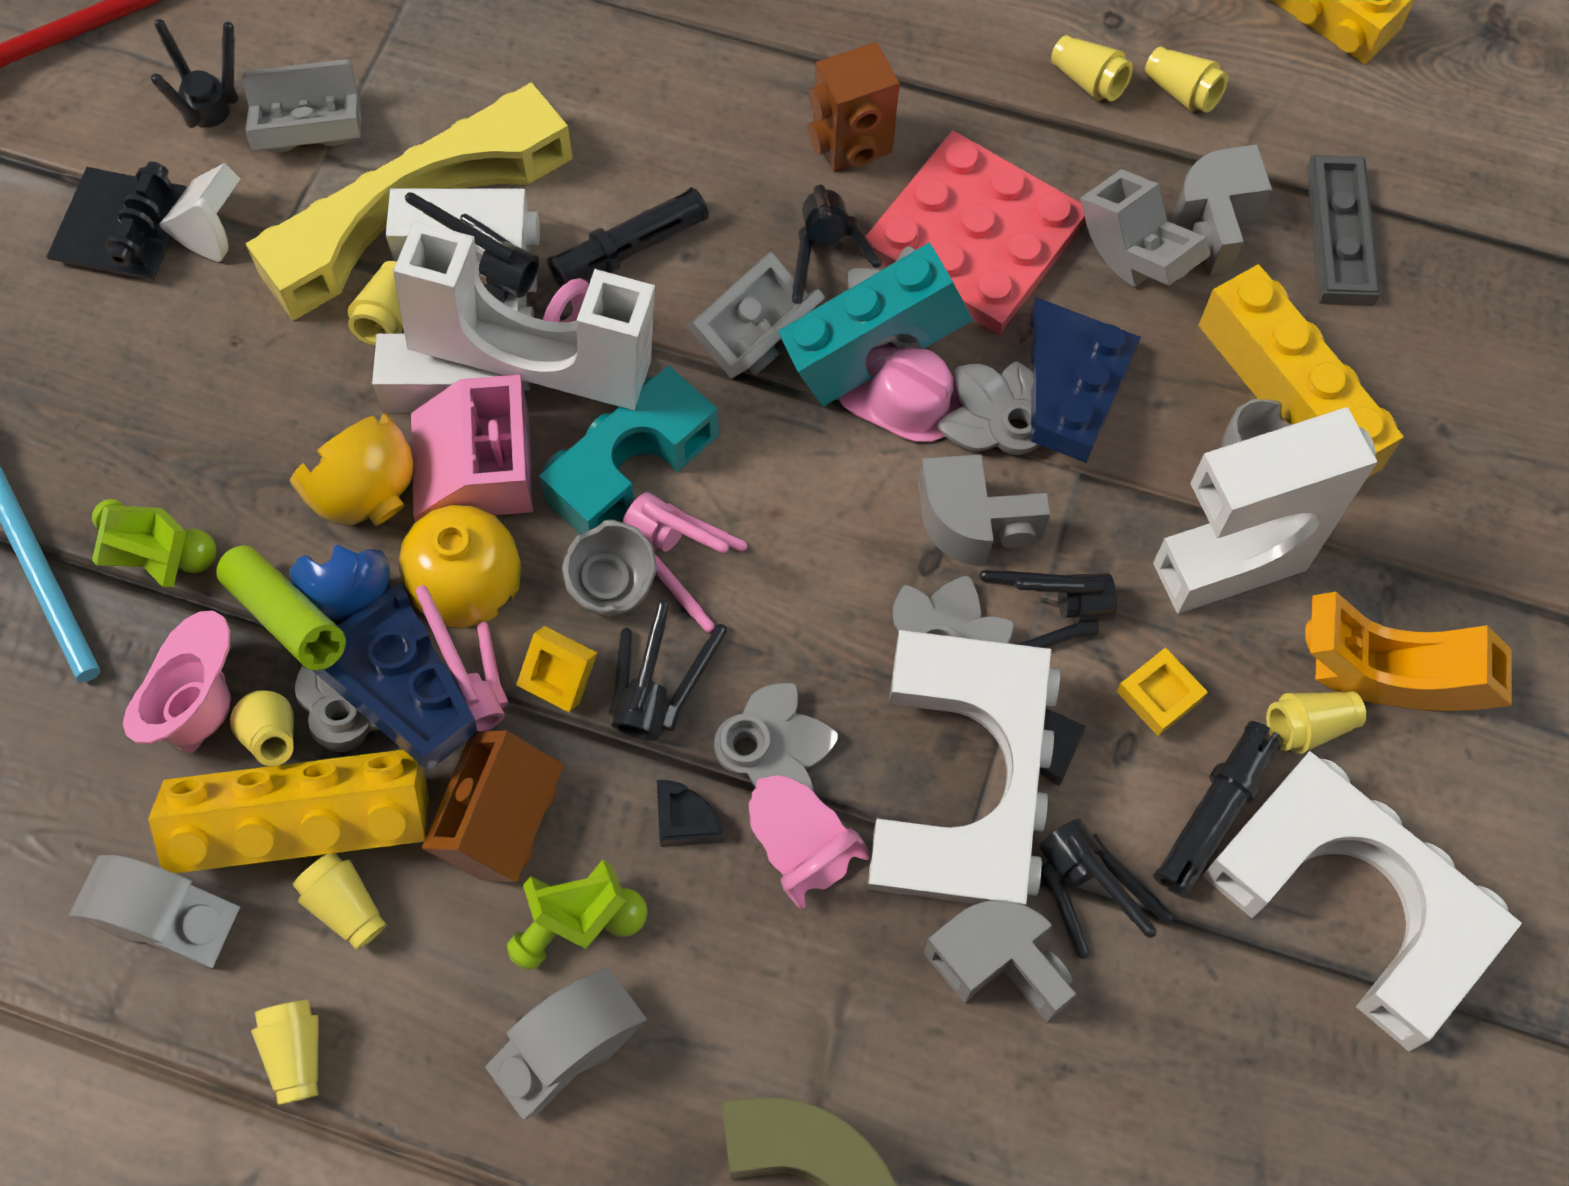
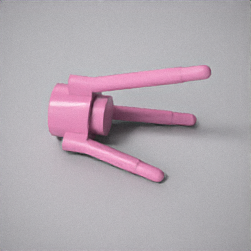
M644 492L631 504L622 523L637 527L653 545L657 565L656 575L703 630L711 633L715 629L714 623L656 555L655 551L657 549H661L664 552L671 550L678 543L682 534L720 553H726L729 547L743 552L747 549V543L728 534V532L684 513L671 503H665L650 492Z
M424 585L418 586L416 594L424 610L423 612L453 679L475 718L477 731H488L504 719L505 714L502 708L509 704L500 683L489 625L484 621L477 625L486 681H482L478 673H466L428 588Z

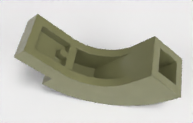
M757 1097L721 1102L731 1180L785 1174L798 1176L817 1186H896L887 1166L870 1143L851 1125L820 1107L798 1100L778 1097Z

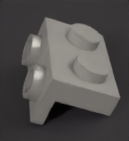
M343 59L250 70L243 73L242 82L249 105L245 131L251 151L267 149L270 152L281 153L290 151L297 145L313 143L338 146L349 142L351 139L361 137L362 107L350 60Z
M770 252L686 328L730 378L737 376L747 369L753 375H756L780 354L774 347L781 339L778 330L811 312L825 298V295L819 288L810 294L804 291L803 301L800 304H794L792 302L794 278L776 256Z

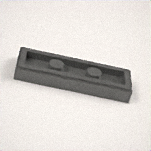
M1311 155L1306 168L1319 304L1374 306L1380 296L1366 158Z

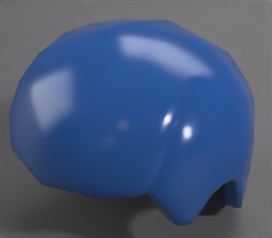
M336 545L333 549V555L328 562L317 564L311 557L303 555L297 559L289 570L294 586L331 621L347 620L365 606L376 601L383 593L388 591L391 585L390 564L384 552L376 549H367L357 554L341 545Z

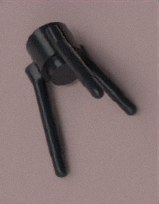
M156 19L154 26L180 75L181 85L179 86V92H177L159 74L152 75V83L182 114L189 128H195L196 126L201 128L218 126L228 117L230 112L229 104L236 103L239 100L234 87L235 38L233 23L228 21L223 24L222 83H220L215 76L206 71H191L164 20Z
M816 185L814 187V192L806 198L802 207L805 226L798 232L800 245L793 282L792 302L794 304H800L803 301L811 248L815 242L833 244L842 239L844 235H848L872 267L880 268L882 265V260L876 253V250L859 228L858 220L847 214L842 197L835 191L826 189L823 185Z
M408 192L405 195V201L408 204L422 211L430 218L452 231L474 236L475 244L485 250L479 263V274L486 277L487 284L483 283V285L495 298L505 303L508 294L517 298H522L526 295L538 272L539 257L512 244L468 214H462L460 219L413 192Z
M982 570L979 574V578L984 582L1014 584L1018 590L1058 592V605L1061 616L1063 618H1072L1074 621L1072 625L1016 645L1048 648L1075 637L1098 635V622L1111 621L1116 616V587L1112 575L1109 573L1058 575Z
M661 599L657 604L638 679H632L630 686L632 631L629 628H624L620 633L615 692L609 709V714L614 716L611 726L625 735L642 740H658L662 728L674 731L682 706L727 633V627L724 624L716 626L668 702L665 699L667 689L660 684L652 682L670 607L667 599Z
M1081 819L1072 820L1061 826L1040 844L1039 848L1048 860L1041 867V875L1051 887L1066 930L1079 958H1087L1089 949L1064 884L1066 879H1069L1072 885L1077 887L1095 877L1147 938L1156 936L1157 930L1115 877L1164 924L1169 925L1174 921L1173 914L1109 852L1097 834L1092 835Z

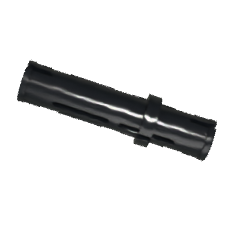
M690 187L685 192L651 209L645 210L641 214L606 231L603 228H598L590 232L588 240L556 256L548 257L549 270L560 288L570 280L579 278L584 280L592 276L594 269L605 270L611 273L619 269L621 261L658 244L692 225L706 221L709 218L706 203L699 191Z
M1255 721L1248 722L1244 728V733L1226 762L1216 764L1209 775L1212 782L1211 786L1160 868H1157L1153 874L1154 879L1161 886L1165 885L1167 880L1172 882L1167 889L1171 893L1183 898L1190 897L1194 885L1245 803L1253 802L1260 792V787L1257 783L1277 750L1284 743L1277 732L1272 733L1269 740L1264 738L1270 727Z

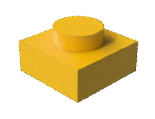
M543 626L533 634L516 685L570 712L580 704L598 653Z
M1166 647L1121 682L1116 691L1158 737L1201 703L1208 693Z

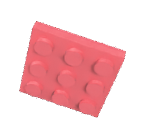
M952 130L866 235V238L876 250V253L882 260V266L885 268L895 263L900 253L907 246L917 250L930 242L956 286L973 320L1000 335L1084 226L1086 220L1080 202Z

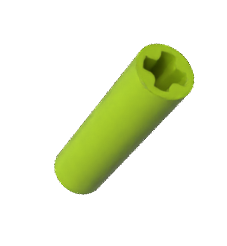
M243 545L230 549L221 557L217 565V578L219 582L305 668L315 671L323 670L338 661L346 645L343 631L255 548Z

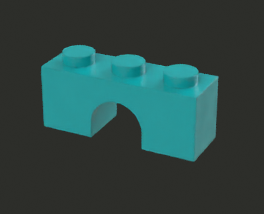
M929 242L778 330V333L798 373L822 407L872 379L865 365V360L870 350L883 339L897 334H908L915 337L922 349H925L972 322L973 318L943 263Z
M668 365L654 378L651 376L645 378L635 411L618 407L613 413L607 412L600 415L590 425L586 436L569 450L562 449L547 461L543 472L539 475L545 502L579 534L599 526L605 520L622 522L627 510L634 502L632 483L618 471L620 466L633 456L650 454L660 457L676 472H679L719 437L718 408Z

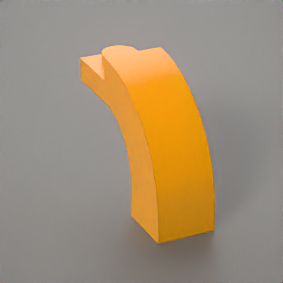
M1337 592L1312 595V617L1306 624L1305 637L1310 654L1316 658L1315 680L1336 692L1354 691L1366 702L1416 710L1464 711L1512 706V649L1489 626L1442 632L1398 630L1369 620Z

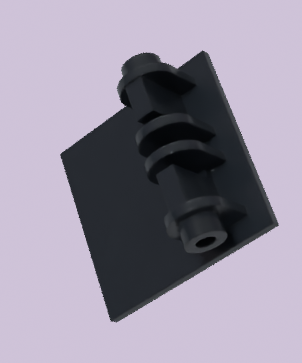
M148 162L146 167L138 169L136 176L86 167L46 257L48 260L154 281L172 239V236L160 227V223L188 186L171 183L167 177L169 174L168 169L157 162Z

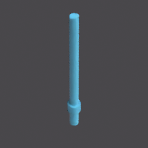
M0 466V523L77 682H88L96 678L101 670Z

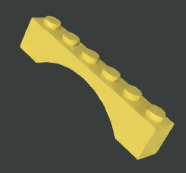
M531 82L515 92L503 95L494 104L471 117L455 122L448 130L425 143L409 148L403 155L377 170L361 175L354 183L331 196L313 202L306 210L283 223L265 229L258 237L245 244L259 275L294 321L342 293L351 270L367 246L387 227L390 189H467L497 184L529 185L573 159L568 125Z

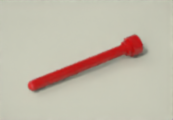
M103 0L0 43V68L162 0Z

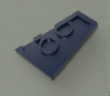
M1035 297L1031 310V327H1033V343L1031 346V363L1033 364L1031 442L1087 463L1134 357L1141 336Z
M401 582L383 593L376 601L365 606L338 625L346 639L343 654L332 666L323 670H312L427 771H430L477 734L475 718L445 664H442L433 648L430 636L421 619L418 620Z

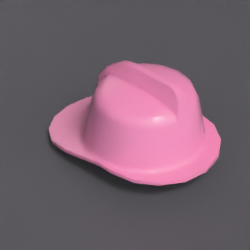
M889 344L871 349L866 357L865 365L872 379L839 397L838 400L842 406L854 415L912 442H934L946 437L938 429V422L947 414L963 405L959 401L955 389L954 377L951 375L944 360L934 352L922 349V347H905L901 349Z
M200 611L184 619L169 634L160 648L143 684L134 694L126 708L123 727L125 735L137 744H152L163 740L180 751L193 753L199 748L204 739L212 735L224 722L230 711L232 700L225 675L221 671L230 648L231 630L225 617L215 611Z

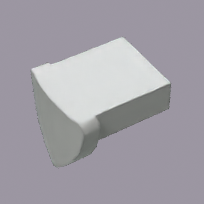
M226 163L193 179L169 213L161 221L160 227L191 251L220 262L228 252L229 246L224 227L216 213L241 179Z

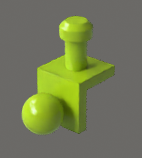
M107 499L100 502L93 510L92 522L98 529L92 558L96 565L144 567L162 587H174L178 568L187 573H199L208 569L216 558V544L208 533L195 528L184 530L163 508L125 506L117 499Z
M603 859L588 878L549 886L530 876L523 884L534 921L524 933L516 932L507 943L508 956L522 969H537L546 958L544 949L557 934L587 949L603 928L618 937L634 935L640 931L646 922L648 915L646 902L635 890L621 888L613 865Z

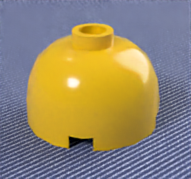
M383 413L379 422L372 415L330 439L317 450L322 457L319 465L310 472L306 465L302 463L290 478L293 488L305 504L319 517L339 525H356L370 518L373 524L378 526L389 520L404 507L399 496L411 483L414 464L411 448L403 433L388 413Z
M449 505L432 510L414 523L402 541L398 562L402 584L410 603L424 614L416 594V589L420 585L426 586L445 626L455 628H469L478 625L482 621L489 622L499 614L498 608L507 602L510 595L513 599L519 590L522 565L514 538L495 515L476 506Z

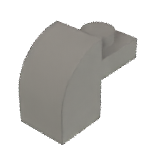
M1257 144L1221 149L1203 156L1191 167L1183 184L1174 211L1173 224L1207 237L1210 256L1205 259L1209 276L1231 273L1244 243L1238 224L1259 222L1272 191Z
M1121 169L1080 197L1088 231L1096 249L1108 266L1120 278L1134 287L1148 277L1166 285H1171L1210 256L1206 236L1167 221L1160 185L1157 182Z
M982 454L922 458L918 481L922 521L929 538L943 553L962 563L987 566L992 544L1001 543L1002 546L1008 548H1019L1043 539L1050 517L1047 493L987 497Z
M98 855L69 916L126 941L145 942L201 967L213 968L240 906L191 885V880L160 867L119 855Z
M1002 900L986 901L965 909L930 936L923 951V954L964 1004L1003 972H1005L1046 1023L1061 1012L1076 995L1069 986L1073 980L1065 965L1052 952L1047 950L1042 954L1036 947L1044 939L1052 925L1038 912L1016 902Z
M606 968L572 982L532 1009L506 1033L510 1041L485 1068L524 1121L539 1114L577 1074L609 1060L647 1021V1018L611 970Z

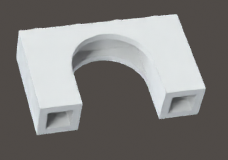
M390 189L386 238L393 260L396 262L414 220L451 230L405 201V195L408 192H413L426 201H430L460 219L462 214H468L522 249L529 251L530 245H539L538 211H529L525 189ZM475 244L479 274V263L485 250ZM537 275L527 293H536ZM527 293L522 298L508 294L505 305L534 318L533 307H526ZM377 334L372 386L383 413H412L460 379L505 376L407 349L405 334ZM522 380L524 391H531L532 383Z
M413 221L393 270L407 349L505 376L520 374L523 381L635 411L651 363L655 285L594 269L576 321L551 322L533 318L508 307L485 288L478 275L474 236Z
M1348 407L1204 453L1190 484L1208 518L1209 524L1165 538L1153 562L1177 614L1307 571L1377 464L1375 447L1371 436L1364 428L1358 427Z
M899 630L889 704L959 713L982 724L994 736L1004 755L1007 772L1006 786L997 808L983 819L966 826L938 827L877 819L874 826L867 890L971 904L1002 900L1026 905L1027 895L1037 896L1042 861L1041 857L1031 856L1033 831L1043 832L1048 806L1047 793L1037 792L1039 769H1049L1054 744V731L1043 730L1046 706L1055 707L1060 682V670L1049 668L1051 649Z
M1309 751L1216 858L1202 877L1249 917L1253 918L1269 903L1303 862L1311 858L1327 854H1342L1363 860L1378 869L1391 882L1401 899L1406 920L1405 936L1394 960L1356 1007L1409 1052L1431 1040L1522 922L1508 912L1506 903L1495 892L1483 886H1476L1454 868L1455 865L1452 859L1442 849L1430 843H1423L1404 828L1400 817L1390 807L1379 801H1371L1351 785L1348 775L1342 768L1329 760L1319 759Z

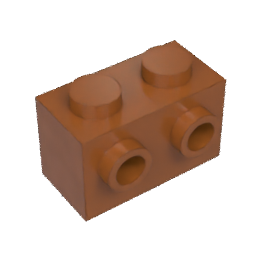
M877 42L815 62V86L809 89V98L813 109V122L808 123V134L813 149L818 155L824 153L833 172L851 166L861 167L870 163L875 158L893 152L900 83Z
M477 731V734L466 742L422 845V849L480 880L517 882L521 871L531 858L533 851L532 843L544 813L554 801L556 783L564 764L509 731Z

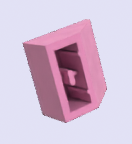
M520 374L460 379L411 413L412 459L414 464L413 517L415 522L432 510L449 505L476 506L493 515L534 512L529 409Z

